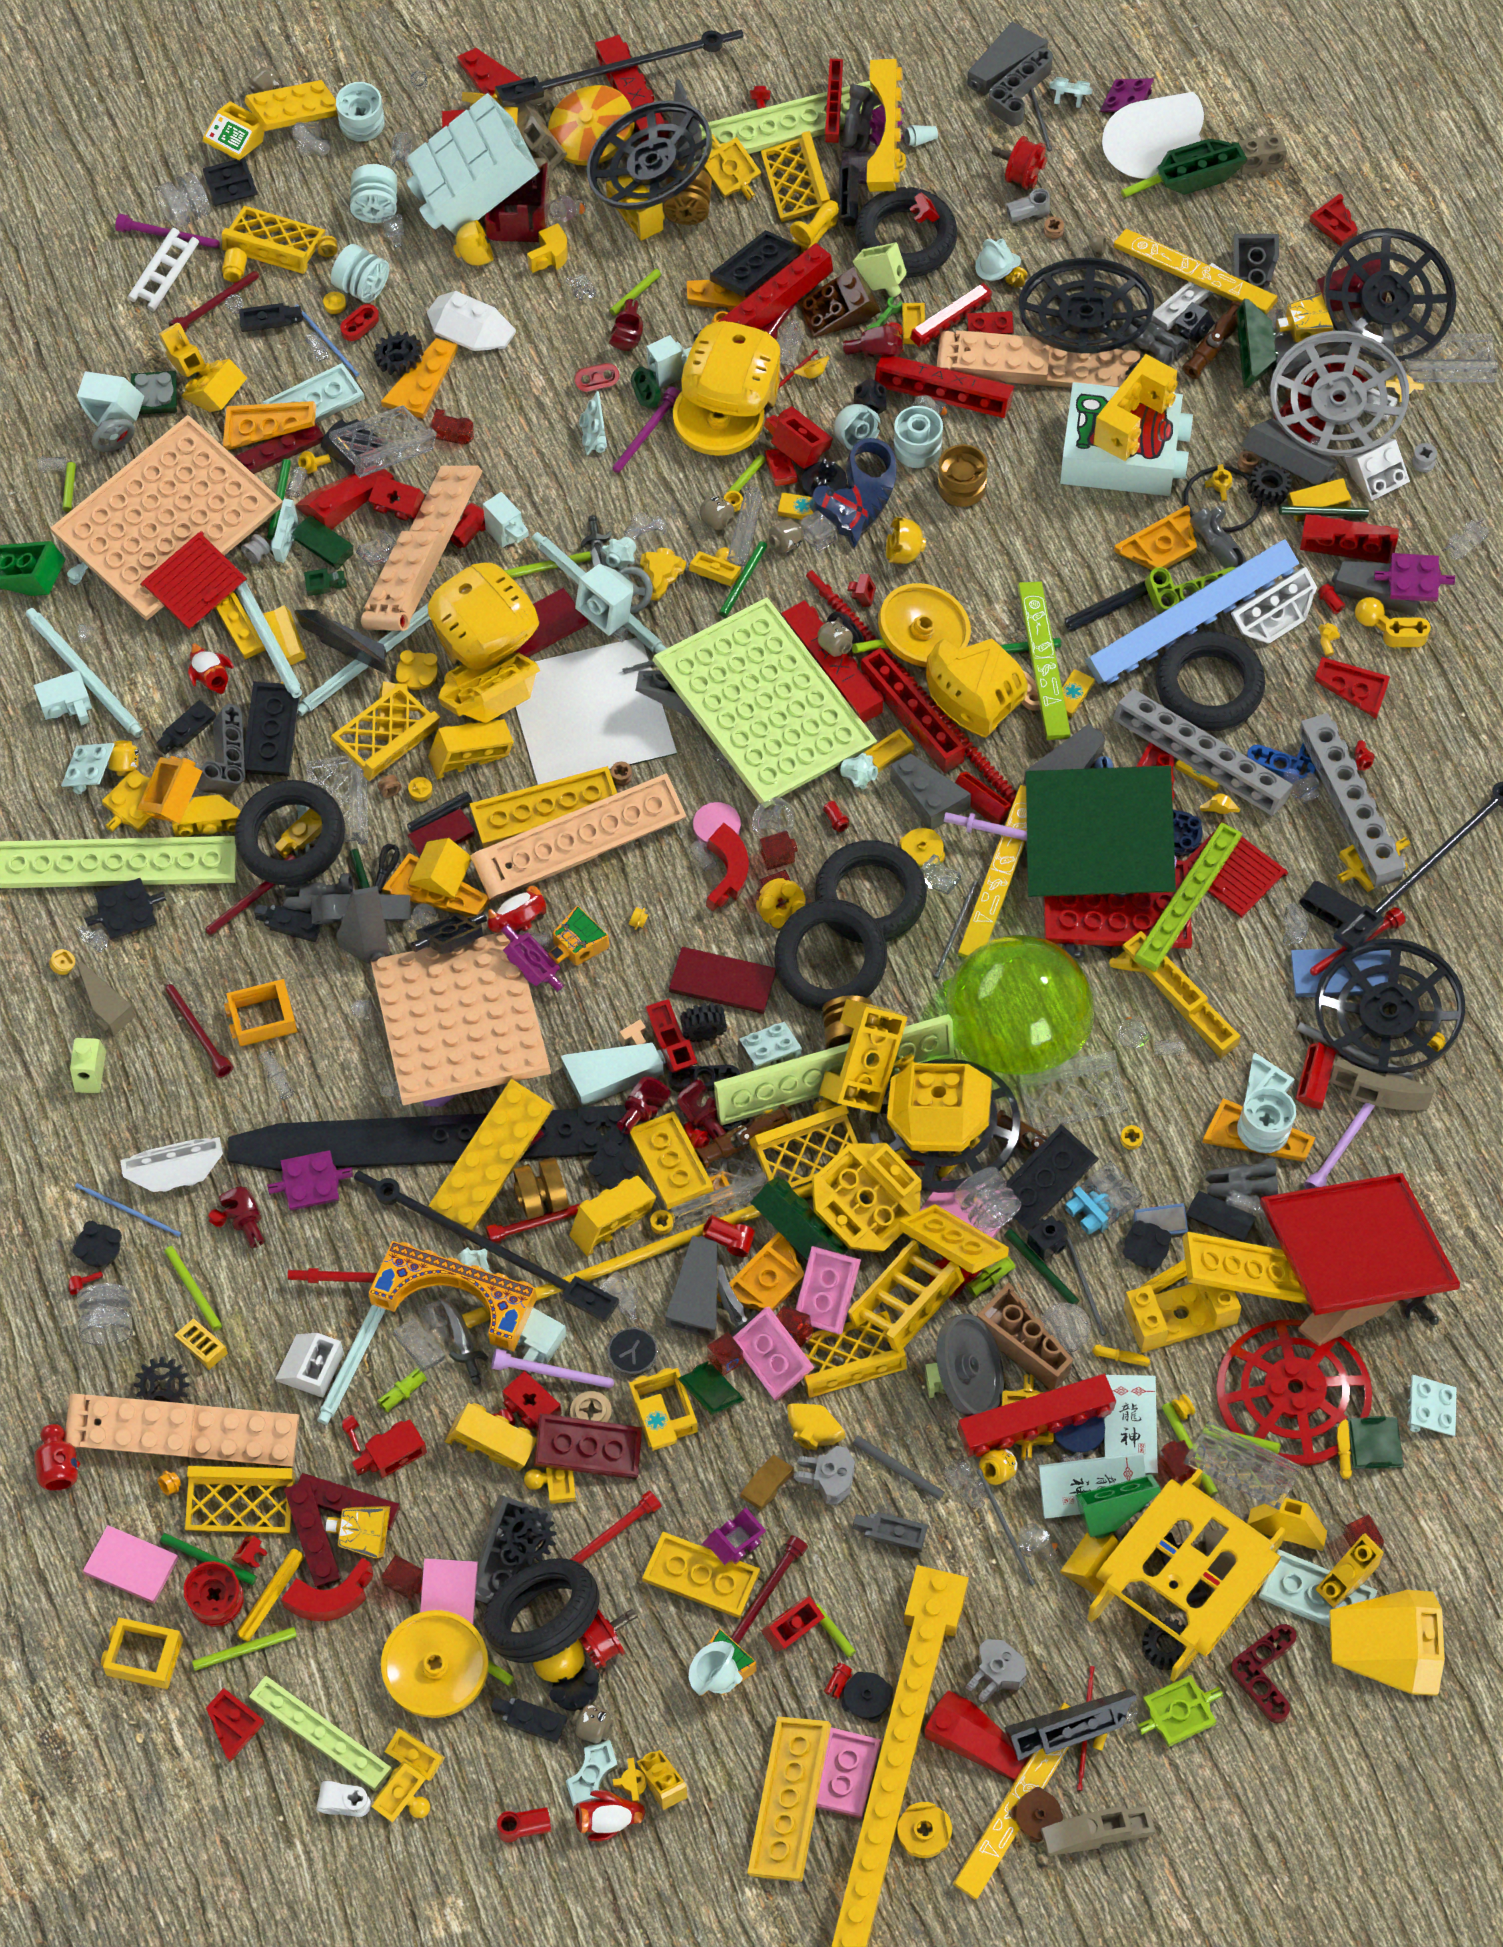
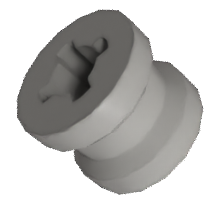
M1428 443L1419 444L1415 448L1412 459L1414 469L1419 472L1431 471L1435 466L1437 457L1436 448Z
M254 534L251 537V541L245 543L241 550L251 562L257 564L261 561L263 555H267L271 551V548L265 539L258 534Z

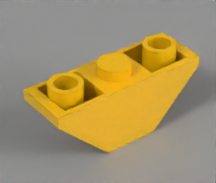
M220 795L194 797L188 803L180 824L172 822L175 837H189L194 834L210 835L222 831L235 832L237 818L241 810Z
M1282 1496L1250 1510L1247 1524L1261 1534L1274 1537L1277 1531L1283 1527L1286 1530L1283 1541L1323 1551L1327 1530L1309 1504Z
M1364 1533L1315 1590L1333 1608H1336L1362 1586L1379 1567L1384 1552Z
M661 1750L650 1752L642 1759L636 1761L640 1771L645 1776L655 1800L663 1810L688 1798L687 1786L684 1780Z

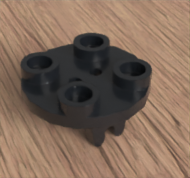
M822 459L821 462L807 467L803 472L801 479L803 493L806 496L812 497L818 486H828L834 491L846 489V473L834 461L828 462L826 459Z

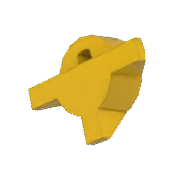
M827 355L820 359L806 362L805 365L793 372L808 379L815 378L824 373L830 357Z
M1406 374L1409 383V394L1414 389L1423 390L1424 384L1414 382ZM1396 375L1393 380H1387L1385 385L1386 387H1393L1398 393L1399 402H1402L1401 387Z
M1223 464L1218 465V470L1213 473L1210 479L1205 481V488L1213 487L1221 493V501H1227L1226 491L1231 488L1233 483L1231 473L1224 469Z
M1221 793L1214 795L1212 799L1200 806L1201 811L1219 814L1240 812L1239 807L1228 795Z
M628 1758V1769L621 1778L613 1779V1786L623 1789L626 1794L632 1796L633 1802L639 1801V1795L646 1788V1779L644 1774L635 1768L634 1758Z

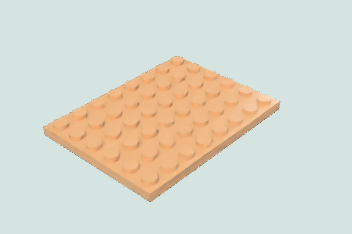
M187 415L50 529L52 534L147 621L164 607L145 586L141 587L140 583L200 531H203V536L225 556L282 508L283 501Z
M502 932L480 937L473 943L457 947L454 951L446 954H441L429 947L417 952L410 951L371 961L402 1105L506 1084L511 1079L520 1081L551 1074L528 980L524 977L523 972L508 960L507 955L504 953L503 949L510 943V940Z

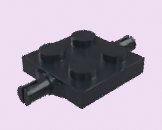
M137 878L94 893L98 904V913L86 918L84 917L87 927L102 923L107 929L110 940L156 925L153 905L167 900L164 891L149 896L144 889L141 878Z
M483 912L473 917H465L459 913H454L417 929L416 935L418 940L412 942L411 947L414 952L431 947L441 954L450 953L457 947L471 944L476 939L483 937V930L479 924L487 922V917Z

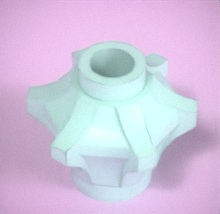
M623 537L619 540L610 539V544L603 546L601 549L606 555V563L612 568L618 567L621 570L626 568L628 564L633 565L635 562L633 555L636 551V544L629 537Z
M861 753L856 758L844 759L840 772L841 776L850 779L855 787L859 786L861 789H866L868 782L876 779L878 768L873 765L872 756H866V753Z
M467 1247L456 1256L462 1264L468 1266L476 1265L483 1268L486 1272L492 1273L487 1263L488 1251L485 1248L471 1251Z

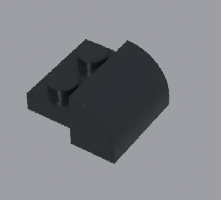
M341 419L327 431L320 447L352 474L367 467L369 459L385 453L387 444L358 419L348 423Z

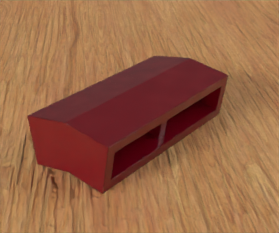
M460 808L407 836L411 847L418 858H420L427 842L450 838L458 845L474 837V829Z

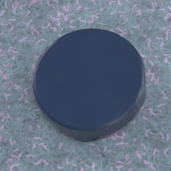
M1173 809L1175 856H1186L1193 853L1201 844L1203 835L1202 822L1198 817L1190 813Z
M1095 1416L1089 1418L1081 1425L1074 1426L1070 1424L1064 1426L1059 1432L1053 1433L1054 1442L1069 1454L1090 1456L1103 1442L1105 1423L1103 1418Z

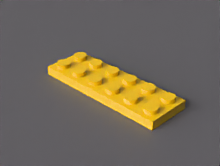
M606 766L470 803V809L482 846L485 848L617 794L610 770Z
M511 1079L430 1202L429 1207L474 1231L554 1106Z
M1186 1232L1182 1236L1188 1282L1309 1305L1283 1250L1192 1232Z
M777 1716L747 1872L750 1876L802 1882L831 1730L829 1721Z

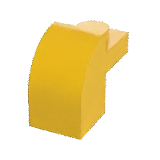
M557 223L539 231L540 248L527 253L528 267L532 273L543 270L550 265H553L558 270L566 263L568 259L567 237Z
M175 323L158 333L167 350L165 353L180 374L189 377L206 366L197 346L190 344L181 324Z

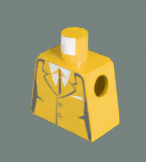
M1316 293L1289 303L1286 317L1276 319L1278 332L1290 331L1293 340L1298 343L1318 333L1333 331V324L1325 306L1322 293Z
M390 1507L345 1508L342 1510L341 1518L328 1517L326 1532L339 1534V1547L372 1558L384 1557Z

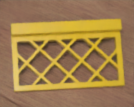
M810 130L801 133L803 138L761 150L781 222L817 212L824 203L831 201ZM801 146V151L797 156L789 154L791 149ZM773 154L780 155L776 163L768 160L767 156ZM785 158L793 161L789 168L781 165ZM798 163L806 166L802 173L794 170ZM777 169L785 172L781 180L773 177ZM790 175L798 177L794 185L786 182ZM803 180L812 183L807 190L799 188ZM782 186L790 189L786 197L778 194ZM795 192L803 195L799 202L791 199ZM808 197L817 200V204L811 206L804 205ZM787 203L795 206L793 211L783 214V209Z
M243 206L229 229L225 228L221 233L222 249L227 251L228 249L239 248L246 253L248 258L305 274L308 269L307 263L318 247V239L326 234L325 229ZM246 215H250L256 219L245 221L244 218ZM274 222L276 225L265 227L264 223ZM260 225L262 228L251 231L249 227ZM294 228L297 231L286 234L284 229ZM245 229L247 233H241L237 230ZM280 231L282 234L271 237L269 233ZM314 234L317 236L315 238L306 239L304 235ZM265 235L267 239L258 238V236ZM297 237L302 239V241L291 243L290 239ZM286 241L287 245L278 244V242ZM306 247V248H307V251L305 252V251L298 250V249H299V248Z
M399 684L332 734L331 740L364 771L363 776L368 781H371L438 729L440 716L435 711L430 713ZM399 693L406 700V704L392 703V698ZM378 708L389 709V717L375 716V711ZM392 709L406 710L405 719L392 718ZM409 711H418L423 717L420 720L409 719ZM361 721L372 722V730L358 729V724ZM375 722L389 723V732L375 731ZM392 724L405 725V731L403 733L392 732ZM344 734L355 735V743H345L340 737ZM358 735L372 736L371 745L358 744ZM375 737L388 738V744L386 746L375 745ZM358 750L371 751V757L364 761L358 755Z
M840 1105L752 1137L749 1142L752 1150L755 1149L767 1182L774 1179L776 1170L789 1176L787 1182L791 1188L811 1182L812 1178L816 1175L814 1171L823 1169L817 1165L822 1154L833 1159L843 1150L844 1146L858 1143L847 1116L849 1113L847 1106ZM843 1123L846 1131L843 1139L831 1134L834 1125ZM813 1132L825 1136L821 1147L808 1142ZM829 1138L841 1144L837 1155L824 1150ZM795 1140L803 1144L798 1156L785 1150L789 1141ZM806 1146L818 1151L814 1163L801 1158ZM772 1148L780 1152L775 1164L766 1159L763 1150ZM783 1154L796 1160L791 1171L779 1166ZM799 1162L811 1167L808 1177L803 1178L795 1174ZM792 1178L797 1179V1181L791 1182Z
M887 1311L877 1313V1315L891 1322ZM867 1320L859 1328L854 1327L852 1321L845 1323L842 1334L820 1330L793 1338L798 1346L806 1343L814 1346L810 1354H805V1356L811 1363L822 1367L819 1372L807 1374L803 1378L809 1398L907 1369L904 1349L900 1353L895 1350L887 1352L880 1350L879 1348L883 1341L889 1342L886 1336L887 1332L883 1331L881 1333L871 1329L873 1324ZM853 1329L862 1331L858 1340L846 1335ZM867 1334L879 1338L874 1347L863 1343ZM830 1336L838 1339L834 1347L823 1344V1340ZM843 1341L854 1345L850 1354L838 1350ZM859 1348L871 1352L864 1359L855 1357ZM818 1349L830 1353L825 1362L814 1357ZM835 1355L846 1359L844 1365L834 1366L830 1362Z
M188 1466L187 1477L189 1479L185 1531L291 1534L292 1513L287 1497L278 1504L269 1494L277 1487L294 1485L296 1473L292 1468ZM194 1485H206L211 1493L199 1502L194 1496ZM210 1485L218 1486L215 1489H213ZM224 1486H232L238 1493L226 1503L217 1493ZM236 1486L244 1487L241 1490H239ZM251 1486H258L263 1494L251 1503L243 1493ZM215 1495L223 1506L211 1515L203 1505ZM241 1496L250 1506L238 1516L229 1506ZM268 1497L276 1507L264 1517L256 1506L264 1498ZM193 1500L198 1504V1505H196L194 1508H193ZM285 1504H286V1512L281 1508V1507L284 1506ZM200 1508L210 1517L202 1525H192V1515ZM228 1509L236 1519L228 1526H221L216 1518L224 1510ZM253 1509L262 1520L255 1526H247L241 1519ZM280 1510L285 1516V1527H273L268 1519ZM213 1521L217 1526L209 1524ZM238 1522H240L243 1526H235V1525H236ZM264 1523H266L269 1527H261V1526H262Z

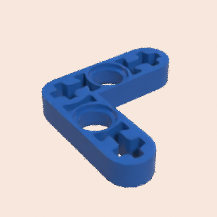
M1303 743L1297 757L1262 745H1253L1247 752V757L1281 778L1287 777L1288 781L1304 785L1311 782L1316 771L1311 758L1304 754L1306 748ZM1257 754H1260L1261 757L1258 760L1254 759ZM1268 757H1270V763L1266 764ZM1280 760L1285 762L1287 766L1284 769H1278L1273 763ZM1303 765H1308L1306 773L1300 775L1299 773L1302 771Z

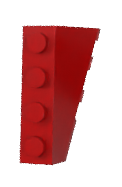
M1306 514L1300 550L1391 564V555L1396 550L1399 529L1390 526L1372 525L1366 522H1353L1341 518L1334 519Z

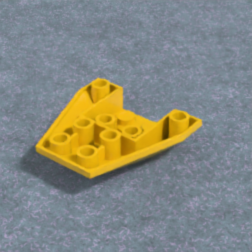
M1404 1590L1329 1611L1331 1663L1409 1694L1437 1696L1439 1694L1445 1661L1442 1608L1433 1591Z

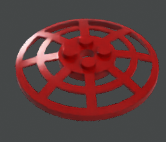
M1297 1319L1267 1322L1250 1329L1239 1337L1229 1348L1222 1360L1217 1375L1216 1396L1221 1417L1229 1431L1247 1435L1236 1423L1228 1407V1404L1243 1401L1251 1417L1260 1425L1253 1437L1265 1439L1268 1433L1271 1432L1283 1438L1301 1439L1303 1455H1292L1244 1446L1251 1453L1276 1464L1310 1466L1326 1462L1338 1456V1444L1324 1451L1314 1453L1312 1437L1327 1432L1337 1422L1340 1424L1341 1421L1347 1420L1348 1417L1344 1415V1412L1349 1402L1350 1386H1364L1365 1389L1364 1407L1360 1418H1366L1370 1414L1372 1387L1363 1360L1352 1345L1343 1337L1339 1336L1319 1346L1305 1338L1289 1337L1286 1326L1300 1327L1305 1322L1304 1320ZM1276 1327L1279 1339L1264 1344L1254 1353L1240 1347L1253 1335ZM1336 1342L1344 1346L1353 1356L1362 1375H1347L1340 1360L1330 1351ZM1292 1345H1302L1316 1351L1307 1360L1295 1357ZM1281 1346L1284 1359L1272 1365L1260 1358L1269 1350ZM1235 1356L1247 1362L1241 1376V1390L1225 1394L1226 1372L1232 1357ZM1324 1357H1327L1335 1366L1339 1376H1324L1318 1367ZM1254 1366L1267 1373L1263 1386L1249 1388V1377ZM1294 1382L1301 1385L1302 1391L1293 1393L1289 1390L1288 1385ZM1342 1386V1396L1338 1408L1325 1400L1327 1387ZM1265 1396L1266 1401L1272 1408L1266 1418L1256 1409L1252 1398ZM1319 1409L1330 1416V1419L1323 1424L1310 1429L1308 1416L1314 1414ZM1281 1415L1297 1419L1299 1430L1285 1429L1275 1425Z

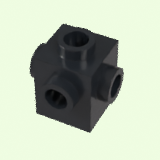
M1193 302L1175 321L1179 329V335L1188 341L1191 339L1196 343H1199L1215 324L1209 311Z
M871 378L854 387V404L865 405L877 414H880L887 410L886 387Z
M1051 1215L1045 1220L1040 1219L1033 1225L1032 1230L1028 1232L1027 1244L1044 1261L1052 1254L1057 1255L1066 1248L1068 1230L1063 1222L1060 1220L1056 1221Z

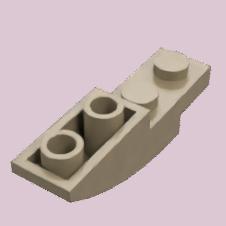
M529 101L508 106L518 107L517 127L524 141L540 158H544L548 163H551L554 169L567 155V152L545 126L546 122Z
M1340 1059L1337 1060L1330 1079V1083L1351 1090L1350 1098L1390 1109L1427 1110L1435 1091L1431 1087L1395 1073H1387L1384 1077Z
M1126 1806L1104 1809L1073 1817L1041 1829L1048 1856L1098 1849L1104 1843L1150 1837L1156 1832L1148 1806L1127 1810Z

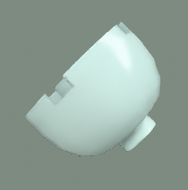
M849 405L840 411L836 417L834 424L835 435L842 445L852 450L853 446L862 439L877 438L880 431L877 429L880 418L875 411L865 405Z

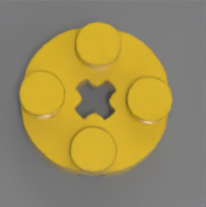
M777 878L762 887L759 901L757 900L756 902L757 911L763 920L774 928H781L794 912L805 906L806 900L803 890L796 882ZM778 899L786 900L782 907H776Z
M931 1802L912 1804L898 1821V1839L901 1846L911 1856L919 1858L937 1856L947 1849L951 1839L952 1823L950 1817L944 1810L942 1811ZM921 1824H926L927 1828H932L933 1830L928 1833V1836H923L917 1832V1830L921 1829Z

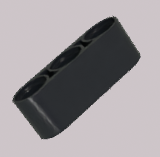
M1313 881L1299 900L1300 905L1306 911L1336 929H1339L1362 908V906L1319 881Z

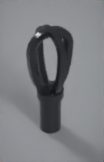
M393 844L384 845L380 853L379 870L373 886L378 887L379 893H382L386 879L394 870L400 858L399 848ZM393 849L395 851L393 857L384 870L387 853Z

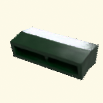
M311 515L302 521L291 533L297 543L336 570L353 555V544Z

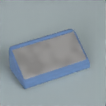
M1184 1203L1134 1210V1222L1140 1220L1145 1223L1155 1224L1161 1229L1169 1231L1171 1236L1188 1232Z

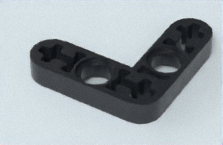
M733 1065L690 1066L673 1073L669 1072L668 1082L672 1090L681 1092L691 1084L690 1075H693L694 1082L698 1080L699 1075L705 1073L711 1076V1080L708 1083H704L707 1091H715V1074H718L720 1081L727 1079V1074H732V1077L738 1076L740 1071ZM677 1076H682V1083H677ZM742 1120L735 1121L734 1126H729V1124L722 1125V1128L725 1132H729L736 1127L742 1126Z

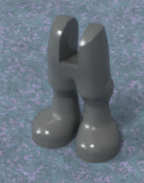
M851 84L849 91L850 106L845 116L842 146L862 153L868 142L871 130L869 121L872 119V110L876 106L882 105L879 97L873 91H870L869 88Z
M1142 317L1134 318L1123 335H1131L1141 327L1146 319ZM1152 322L1144 333L1132 342L1143 350L1151 351L1156 355V360L1159 359L1170 367L1174 357L1180 359L1186 353L1189 346L1187 339L1172 335L1161 326Z
M1218 506L1211 511L1209 508L1200 510L1192 516L1190 524L1202 536L1208 549L1216 556L1221 565L1226 569L1230 567L1236 568L1245 563L1247 560L1242 549L1232 536L1224 532L1221 527V521L1226 515L1223 506Z
M343 873L340 875L338 883L326 885L321 882L286 885L284 894L288 898L283 900V908L311 912L312 898L329 894H352L351 873Z
M1274 1157L1266 1158L1262 1163L1254 1165L1236 1164L1235 1166L1217 1168L1205 1173L1206 1181L1214 1183L1207 1186V1194L1215 1198L1245 1197L1252 1193H1262L1265 1196L1278 1194ZM1251 1177H1263V1178H1265V1179L1253 1180V1181L1247 1180V1179H1249V1178H1251Z

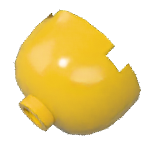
M478 220L464 224L457 232L456 245H453L456 256L458 258L462 257L466 263L472 266L485 265L494 260L491 245L487 243L485 239L487 235Z
M895 517L890 527L894 528L893 533L887 536L886 558L890 559L889 563L907 564L914 561L919 556L920 551L923 552L925 550L926 538H923L920 526L913 520Z
M577 1638L575 1643L569 1648L566 1647L559 1654L542 1661L533 1662L532 1664L536 1674L543 1680L559 1682L558 1679L565 1677L570 1679L581 1670L585 1662L584 1649Z

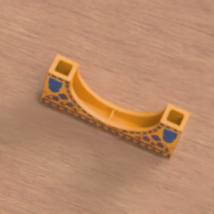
M392 1241L369 1291L372 1305L395 1312L399 1304L407 1296L422 1288L451 1286L465 1290L477 1297L487 1308L491 1316V1325L488 1332L490 1344L513 1352L537 1300L535 1287L528 1282L510 1280L504 1274H492L479 1266H468L455 1258L449 1257L446 1259L438 1256L431 1250L422 1251L414 1248L409 1243H398Z

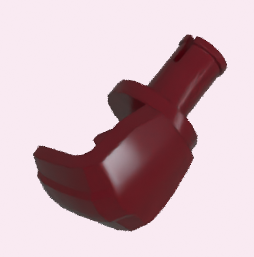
M633 299L625 301L624 311L616 316V324L613 326L610 334L609 344L623 351H630L636 348L642 336L643 321L639 314H637L639 303L635 300L634 306H632Z
M888 325L870 328L862 333L860 339L845 340L843 342L845 354L850 355L863 352L867 358L886 354L898 357L903 349V340L899 331Z
M643 1077L628 1096L625 1102L627 1112L617 1122V1128L622 1132L626 1127L624 1134H629L638 1121L647 1122L650 1118H655L658 1107H663L671 1096L669 1088L653 1077Z
M699 1079L689 1084L679 1093L677 1103L695 1128L704 1126L710 1137L714 1140L727 1132L724 1131L716 1119L717 1107L713 1098H708L705 1105L701 1107V1102L707 1092V1088Z
M240 1186L221 1194L218 1197L221 1206L227 1208L234 1204L238 1205L235 1209H226V1216L233 1219L232 1226L235 1230H243L250 1248L258 1247L254 1237L260 1246L264 1244L265 1239L257 1225L261 1220L260 1210L250 1189Z

